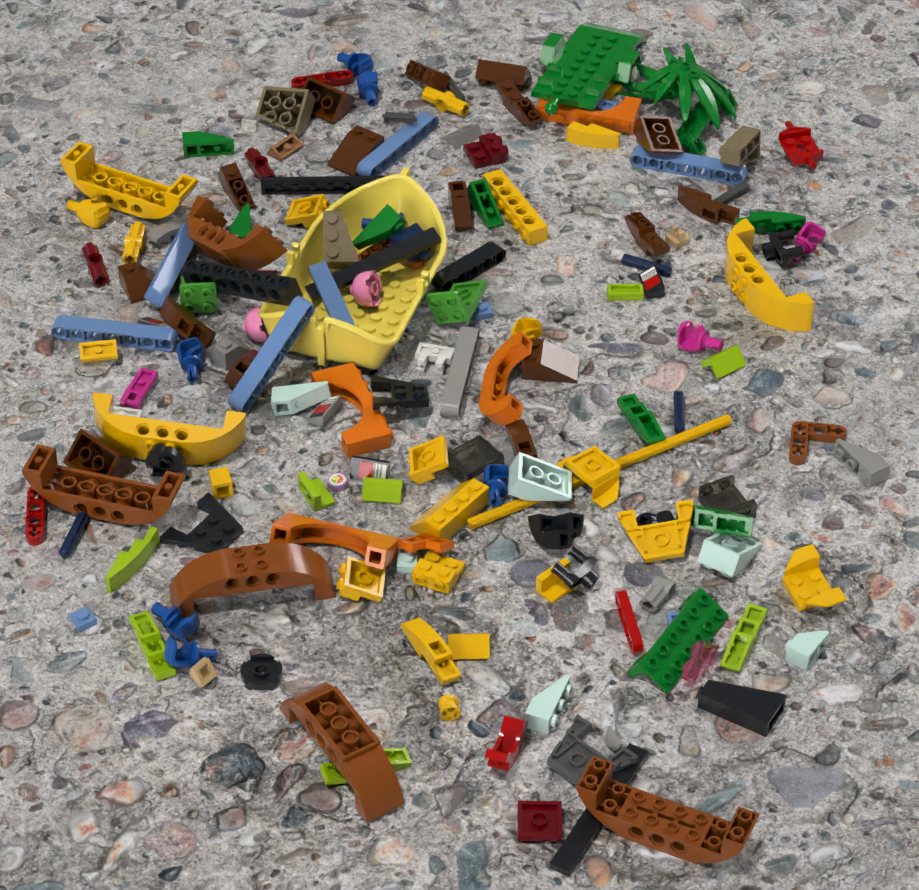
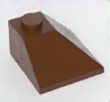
M136 262L118 266L119 283L130 303L133 304L146 300L144 295L155 276L154 272Z

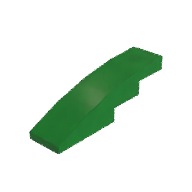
M635 393L617 398V404L625 418L648 445L666 440V436L652 411H648L644 403L638 401Z
M694 505L690 526H694L697 529L712 530L713 533L752 537L754 517Z

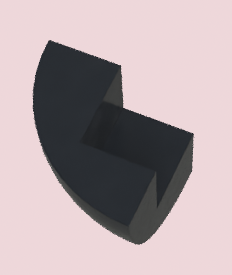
M571 512L556 516L536 514L528 516V522L534 539L541 546L547 549L561 550L571 547L574 539L581 535L584 515Z

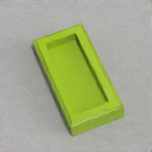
M607 284L608 301L644 300L643 284Z

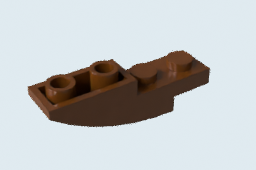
M511 79L496 83V89L503 98V105L518 121L527 126L544 122L543 117L530 99L523 97Z
M683 185L678 186L677 200L694 215L716 225L720 221L734 225L735 219L739 218V208L712 200L711 194Z
M633 212L630 215L624 216L633 238L646 255L652 254L657 256L670 252V246L655 232V225L641 212Z
M166 296L159 311L163 319L185 339L196 337L201 340L204 349L211 346L216 332L194 318L192 312L169 296Z
M520 419L505 425L514 456L521 452L538 459L535 445L525 421Z

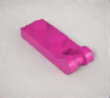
M140 368L122 395L120 406L140 410L143 400L158 378V371Z

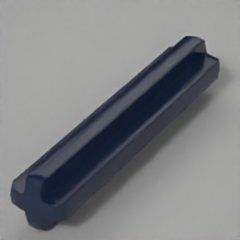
M629 254L622 256V263L643 270L657 265L660 275L670 277L672 274V267Z
M676 390L673 396L675 432L678 434L685 431L684 393Z
M86 512L78 513L59 550V555L62 558L69 557L89 519Z

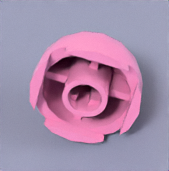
M374 270L361 272L354 278L350 286V293L355 301L365 307H377L382 300V297L379 298V292H382V282L379 274L374 273Z
M258 306L247 313L243 323V330L252 340L266 342L269 335L263 319L259 318L258 313L261 306Z

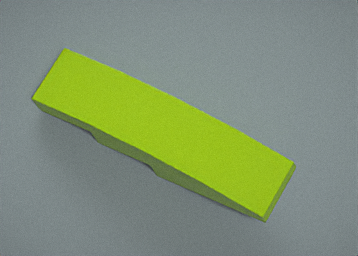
M150 527L143 540L136 538L128 552L122 550L119 552L105 578L107 592L111 593L124 584L149 559L159 544L158 528Z
M751 603L747 604L743 617H740L736 630H733L720 667L740 673L758 637L768 613V608Z
M149 611L128 616L142 653L156 681L175 676V667L167 664L164 658L165 645Z
M406 747L383 748L394 772L412 765ZM333 763L321 764L320 771L326 785L348 783Z

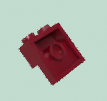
M495 132L480 135L478 142L463 145V151L475 169L505 163L509 154L507 145H502L501 136H497Z

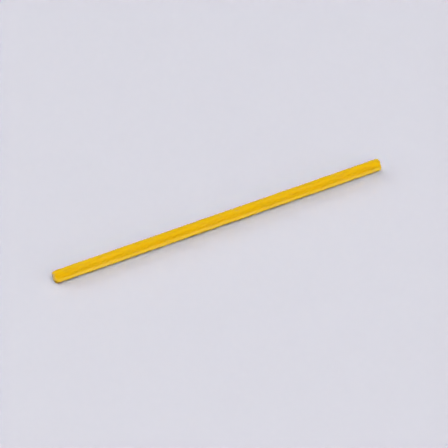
M725 414L666 438L664 441L651 444L614 459V461L621 466L620 469H623L731 425L732 419L728 414ZM577 475L572 476V489L586 484ZM518 498L468 518L467 525L473 530L541 501H526Z

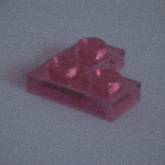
M698 640L691 649L692 655L689 661L682 668L683 674L681 678L688 682H695L703 664L711 665L719 646L713 642Z

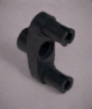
M792 228L781 232L768 233L770 242L761 244L765 259L774 257L781 264L804 256L802 245L786 249L781 244L784 241L795 239Z
M574 544L568 555L581 564L577 571H570L558 561L551 569V572L563 580L564 584L570 589L579 586L581 583L590 589L600 577L592 569L597 559Z

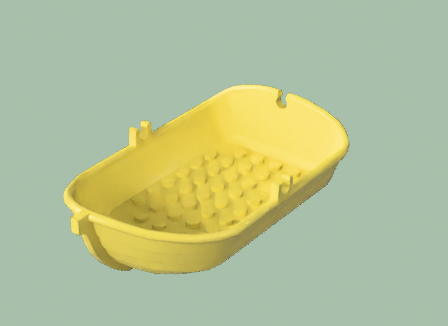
M403 167L400 174H392L354 189L334 202L325 211L342 212L351 240L353 241L364 230L361 226L362 219H374L388 204L398 214L402 212L405 215L407 227L415 223L424 231L434 227L442 242L431 247L432 258L429 261L423 260V267L419 270H412L398 262L377 272L382 282V292H379V298L382 297V300L377 307H365L358 304L350 293L351 285L340 289V294L355 326L331 318L322 299L312 302L304 287L313 283L308 267L324 261L322 212L311 224L300 243L292 242V251L288 250L286 252L287 265L280 275L296 278L303 293V298L315 305V312L289 351L317 357L318 365L327 367L330 361L344 364L354 362L355 366L374 370L383 365L394 345L399 342L441 265L448 245L442 216L430 196L410 177V168ZM354 246L355 251H356V253H357V256H358L359 253H361L362 251H364L365 249H367V248L370 247V246H367V247H365V248H363V249H360V250H358V249ZM329 269V270H330V272H331V274H332V273H335V272H337V271H339V270H341V269ZM268 302L262 304L258 315L259 318L263 319L269 336L289 306Z

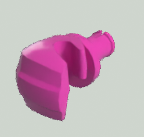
M806 222L797 234L794 245L795 247L802 245L803 253L810 254L816 250L817 243H821L824 240L826 231L814 222ZM800 257L795 258L793 262L797 263Z
M685 321L678 328L677 344L682 350L699 352L704 351L707 347L721 352L723 349L724 341L710 337L709 331L701 323L695 328L691 321Z

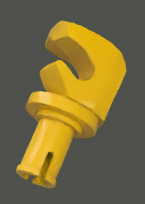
M97 198L85 199L81 202L70 199L66 204L68 210L77 212V217L80 221L92 228H99L104 225L111 215L108 204L104 202L98 203Z
M520 318L513 326L511 337L521 331L529 339H538L543 334L542 325L535 318Z

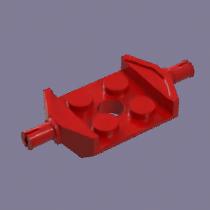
M786 121L785 126L787 129L779 133L778 140L789 160L794 165L805 164L809 165L811 170H815L817 168L815 162H819L823 158L824 150H819L813 140L811 128L795 127L791 121Z

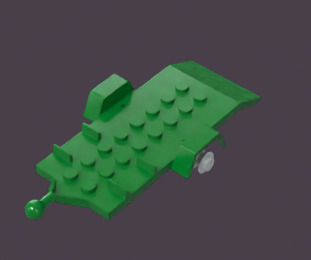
M589 22L580 24L567 42H565L564 35L551 33L542 45L539 64L547 65V70L542 77L538 76L537 84L531 91V97L550 101L545 105V111L549 115H553L558 111V104L594 110L614 80L629 83V79H631V82L635 79L637 80L639 70H637L636 66L632 69V65L634 63L641 64L642 59L641 53L635 51L639 43L646 41L648 35Z

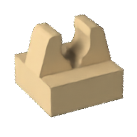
M679 226L671 228L669 234L665 235V241L673 248L678 249L689 244L690 237L685 234L684 230L681 231Z
M203 657L188 672L191 679L196 681L199 687H204L218 675L210 659L207 657Z

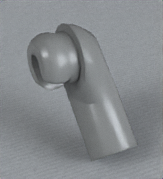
M563 305L553 309L551 312L553 320L559 321L562 319V315L574 314V305Z
M609 726L605 739L606 746L614 751L627 747V744L617 736L618 728L616 726Z

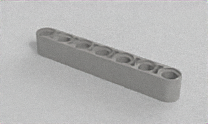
M465 326L460 328L441 400L440 416L460 417L479 342V328Z

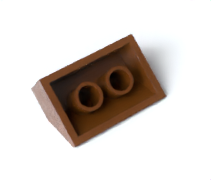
M478 59L475 79L479 81V84L489 85V83H492L495 86L496 83L511 79L518 90H520V88H526L531 72L526 66Z
M307 76L302 88L309 89L316 98L312 114L333 124L350 112L355 101V97L309 76Z
M80 429L63 463L71 468L122 478L125 476L134 458L95 432Z

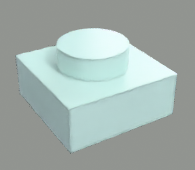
M398 552L397 572L412 573L418 562V553Z

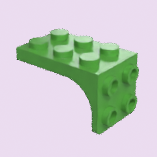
M181 273V284L179 286L181 305L192 313L218 312L216 284L214 282L186 283Z
M485 280L454 283L450 291L429 293L425 299L438 325L470 321L488 285Z

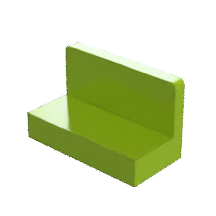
M738 344L700 361L703 368L711 366L717 379L746 365Z
M305 471L297 474L298 488L314 512L335 505V500L320 478L310 480Z
M363 477L362 500L401 503L404 480Z

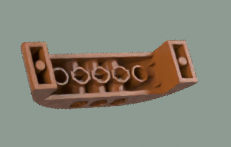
M39 444L36 445L22 469L23 476L32 488L57 507L77 515L78 513L86 512V515L90 518L126 525L147 524L161 518L169 510L185 479V474L166 471L157 486L60 466L57 462L56 448Z
M279 542L226 548L204 554L185 565L177 573L169 586L172 607L176 606L181 609L182 618H188L194 614L193 600L308 584L313 585L315 600L336 598L330 566L321 555L301 545Z

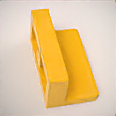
M116 339L79 343L81 363L118 359Z
M567 558L559 561L570 570L571 561ZM552 566L536 577V592L549 602L555 603L575 588L570 589L564 584L563 580L551 572Z
M489 633L447 634L448 647L453 653L452 660L490 658Z

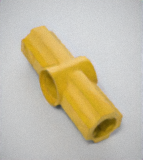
M427 86L422 93V99L435 104L436 108L441 112L449 110L465 117L470 109V104L457 99L451 91L443 93Z
M135 221L130 227L129 234L125 236L124 252L122 255V262L125 264L137 263L140 252L144 251L146 225L140 221Z

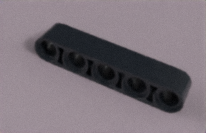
M490 241L436 272L431 285L441 292L450 291L454 283L468 282L502 262L506 256V251L493 241Z

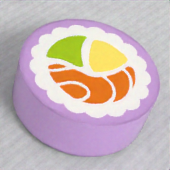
M342 473L329 475L328 487L334 491L345 489L347 487V477Z

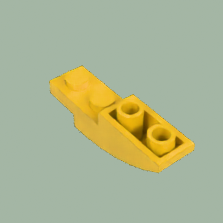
M418 617L400 625L418 656L425 658L442 686L460 679L461 673L451 659L453 653L440 635L428 623Z

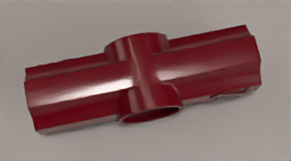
M254 147L248 148L244 153V157L253 169L254 176L260 180L261 177H277L268 165V159L262 156L258 149H254Z
M92 242L86 243L82 247V253L88 267V273L91 275L94 285L103 287L109 282V277L103 264V257L99 253L97 245H94Z

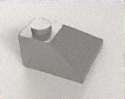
M229 334L204 349L203 355L227 371L241 356L251 351V349Z

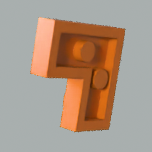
M423 533L398 539L397 548L405 549L407 553H417V550L430 549L434 550L436 554H444L447 550L454 549V541Z

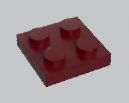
M518 800L517 841L562 842V801Z

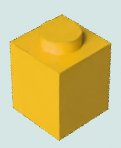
M228 467L208 470L209 484L213 497L215 499L232 497V480Z

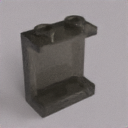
M479 435L448 452L449 467L444 469L459 483H462L483 473L485 467L489 464L504 465V455L501 451L494 448L488 440Z
M733 475L699 487L698 501L703 507L756 518V501L754 499L747 501L735 486V477Z

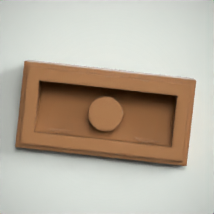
M292 133L272 146L267 154L281 162L303 147L304 144Z

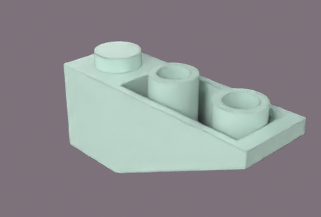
M328 381L272 387L271 404L274 415L295 414L331 398Z
M566 674L532 698L525 712V720L529 721L527 728L549 734L551 728L556 726L558 713L563 712L566 703L565 699L570 697L573 685H570V675Z

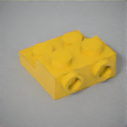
M324 194L293 199L284 221L287 226L303 223L305 228H310L316 218L330 206V202Z
M444 435L409 449L408 463L410 471L408 473L410 479L413 482L415 481L417 485L434 479L436 471L449 467L447 440Z
M428 551L424 559L420 558L412 570V583L449 594L465 569V562Z
M348 556L345 563L340 564L338 574L342 575L336 584V589H339V596L358 601L361 596L380 603L383 597L386 568L379 569L364 565L365 561Z

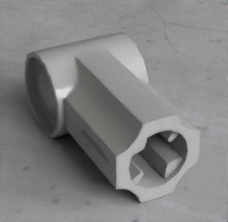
M660 575L655 576L649 591L641 599L640 605L649 613L656 612L665 599L669 600L672 598L677 584Z

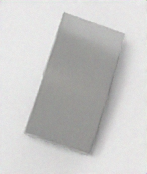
M175 221L164 223L150 230L146 234V238L152 240L154 244L169 242L171 236H176L182 225Z

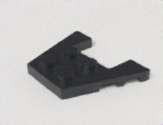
M370 375V388L388 389L391 393V398L373 397V410H380V406L394 409L395 405H405V408L429 407L427 385Z
M207 493L197 502V508L209 515L189 534H184L170 527L160 536V543L167 545L169 542L177 544L180 548L188 546L193 547L195 551L210 553L226 549L243 533V527L210 493Z

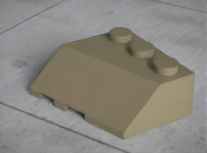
M264 86L256 117L298 136L308 128L316 98L309 89Z

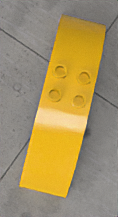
M80 141L60 159V163L70 180L91 199L97 198L98 203L104 202L108 204L109 208L145 219H160L170 215L191 194L198 183L196 178L182 174L171 186L96 163L94 146Z
M747 218L741 220L732 228L727 239L724 270L731 291L738 296L739 301L759 320L785 330L810 331L815 302L807 292L788 297L784 295L752 255L755 228Z
M93 392L94 419L99 433L105 440L134 458L146 460L147 453L152 449L153 445L160 444L181 449L185 458V465H202L217 461L231 454L246 438V413L227 410L223 429L114 414L113 395Z

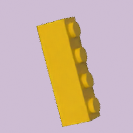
M475 478L459 483L410 525L409 529L418 535L425 533L450 539L467 524L468 518L476 516L489 504V486Z

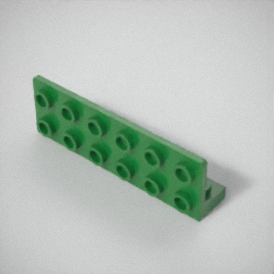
M724 90L723 92L735 110L738 104L731 90ZM712 93L717 108L722 107L726 115H730V111L715 93ZM700 100L689 113L686 124L682 122L676 133L681 147L688 146L691 154L703 156L707 149L700 135L711 121V118Z
M701 587L690 594L679 606L680 612L648 652L633 663L626 672L633 678L637 674L643 675L645 673L663 692L667 694L671 691L729 617Z

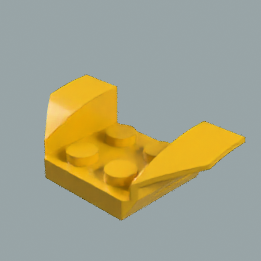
M595 445L576 456L565 457L555 464L572 471L592 487L591 500L602 509L618 500L621 466Z
M813 544L794 550L782 580V585L798 612L819 606L830 607L847 601L840 587L832 589L819 569L820 555Z

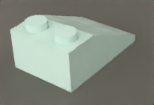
M519 452L509 467L508 494L526 501H570L572 497V471Z
M717 533L704 539L697 561L708 569L720 571L723 576L734 577L747 566L761 549L762 543L748 537Z

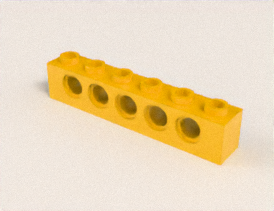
M502 169L483 174V179L486 178L499 211L504 214L506 220H509L513 229L517 230L521 239L525 240L529 246L548 240V226Z

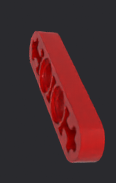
M350 70L307 75L332 87L353 83V72ZM307 76L293 78L291 80V88L302 89Z
M32 486L27 490L25 535L27 543L31 546H36L44 541L46 499L36 492ZM35 506L41 507V508L38 509V510H32V509H31L32 507H35ZM33 520H39V521H40V522L37 523V524H32V523H31V521H33Z
M615 591V603L632 654L642 653L643 641L627 591Z

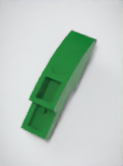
M776 211L750 212L749 217L735 219L734 226L747 218L755 228L754 234L781 232L791 228L793 233L796 234L805 225L806 217Z

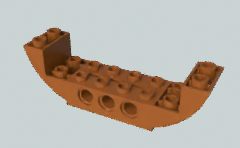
M198 196L192 205L188 217V237L209 258L223 265L254 271L271 264L288 251L283 246L284 242L278 237H274L272 235L273 231L266 225L262 227L256 224L245 238H240L236 234L232 235L228 230L222 229L228 221L223 217L225 214L220 209L213 207L214 203L210 199Z
M321 683L281 703L279 709L289 723L298 719L301 721L355 791V808L366 823L404 805L398 779L388 756L381 746V741L337 686L333 687L331 684Z
M596 756L591 758L576 786L579 797L586 808L603 825L614 831L616 836L697 865L699 862H722L738 855L745 847L759 817V813L738 806L732 821H728L612 780L613 762Z

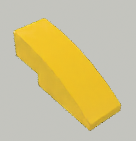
M573 121L567 127L566 141L585 147L618 149L620 147V133L593 123L586 126Z

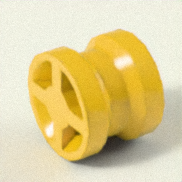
M444 695L439 698L440 718L444 721L458 719L461 715L458 698L454 695Z

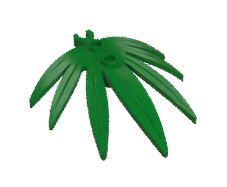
M686 43L685 62L696 64L689 44ZM663 48L668 65H671V57H674L676 60L677 58L668 49ZM634 63L632 65V69L636 66L639 74L647 79L658 71L643 64ZM665 78L643 92L646 94L618 91V93L623 96L655 100L657 91ZM675 79L661 100L679 97V80ZM613 81L615 84L623 85L624 89L641 93L646 83Z
M680 56L678 60L671 57V65L655 72L644 84L641 93L645 92L665 78L657 91L654 105H656L670 89L675 79L679 80L678 93L683 124H686L690 111L691 91H695L717 130L720 127L719 112L711 90L723 102L735 120L737 117L731 102L723 92L727 88L705 67L695 63L683 62L684 59Z

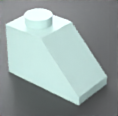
M829 631L798 633L792 640H788L785 645V660L807 671L828 646Z

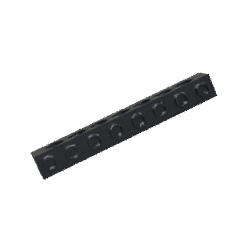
M193 259L187 261L185 266L180 269L186 283L214 282L216 284V293L290 306L297 296L303 297L296 278Z

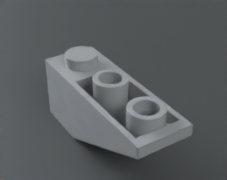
M842 439L836 440L835 456L869 488L888 480L890 465L879 454Z

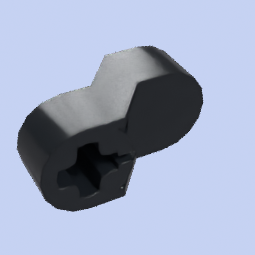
M667 510L658 513L647 511L636 518L637 526L675 520L672 513Z

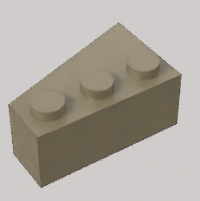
M741 126L721 145L719 149V155H721L720 162L742 166L748 164V162L760 160L761 129Z
M323 211V260L326 261L329 269H343L359 261L341 211Z

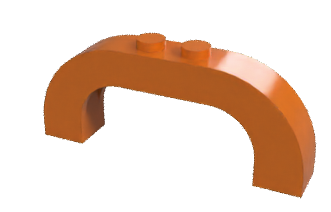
M521 331L514 334L500 346L492 356L484 372L479 409L494 424L499 426L514 422L522 414L523 404L511 393L505 396L507 379L511 370L517 363L529 356L532 351L533 342Z

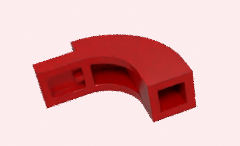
M504 715L496 744L492 749L486 750L485 757L489 758L487 766L509 771L513 767L522 747L529 721Z

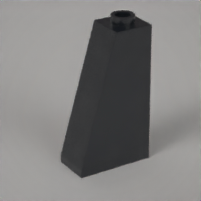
M708 680L704 687L700 686L696 694L698 708L764 737H767L784 711L786 695L713 680Z

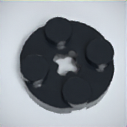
M155 444L147 453L145 463L147 468L150 466L153 469L152 473L163 477L166 471L182 473L185 466L183 451L179 448Z
M255 654L246 663L244 661L240 668L241 680L248 690H274L278 687V683L283 676L281 662L279 661L278 663V661L274 660V656L269 654ZM260 670H264L263 674H259Z

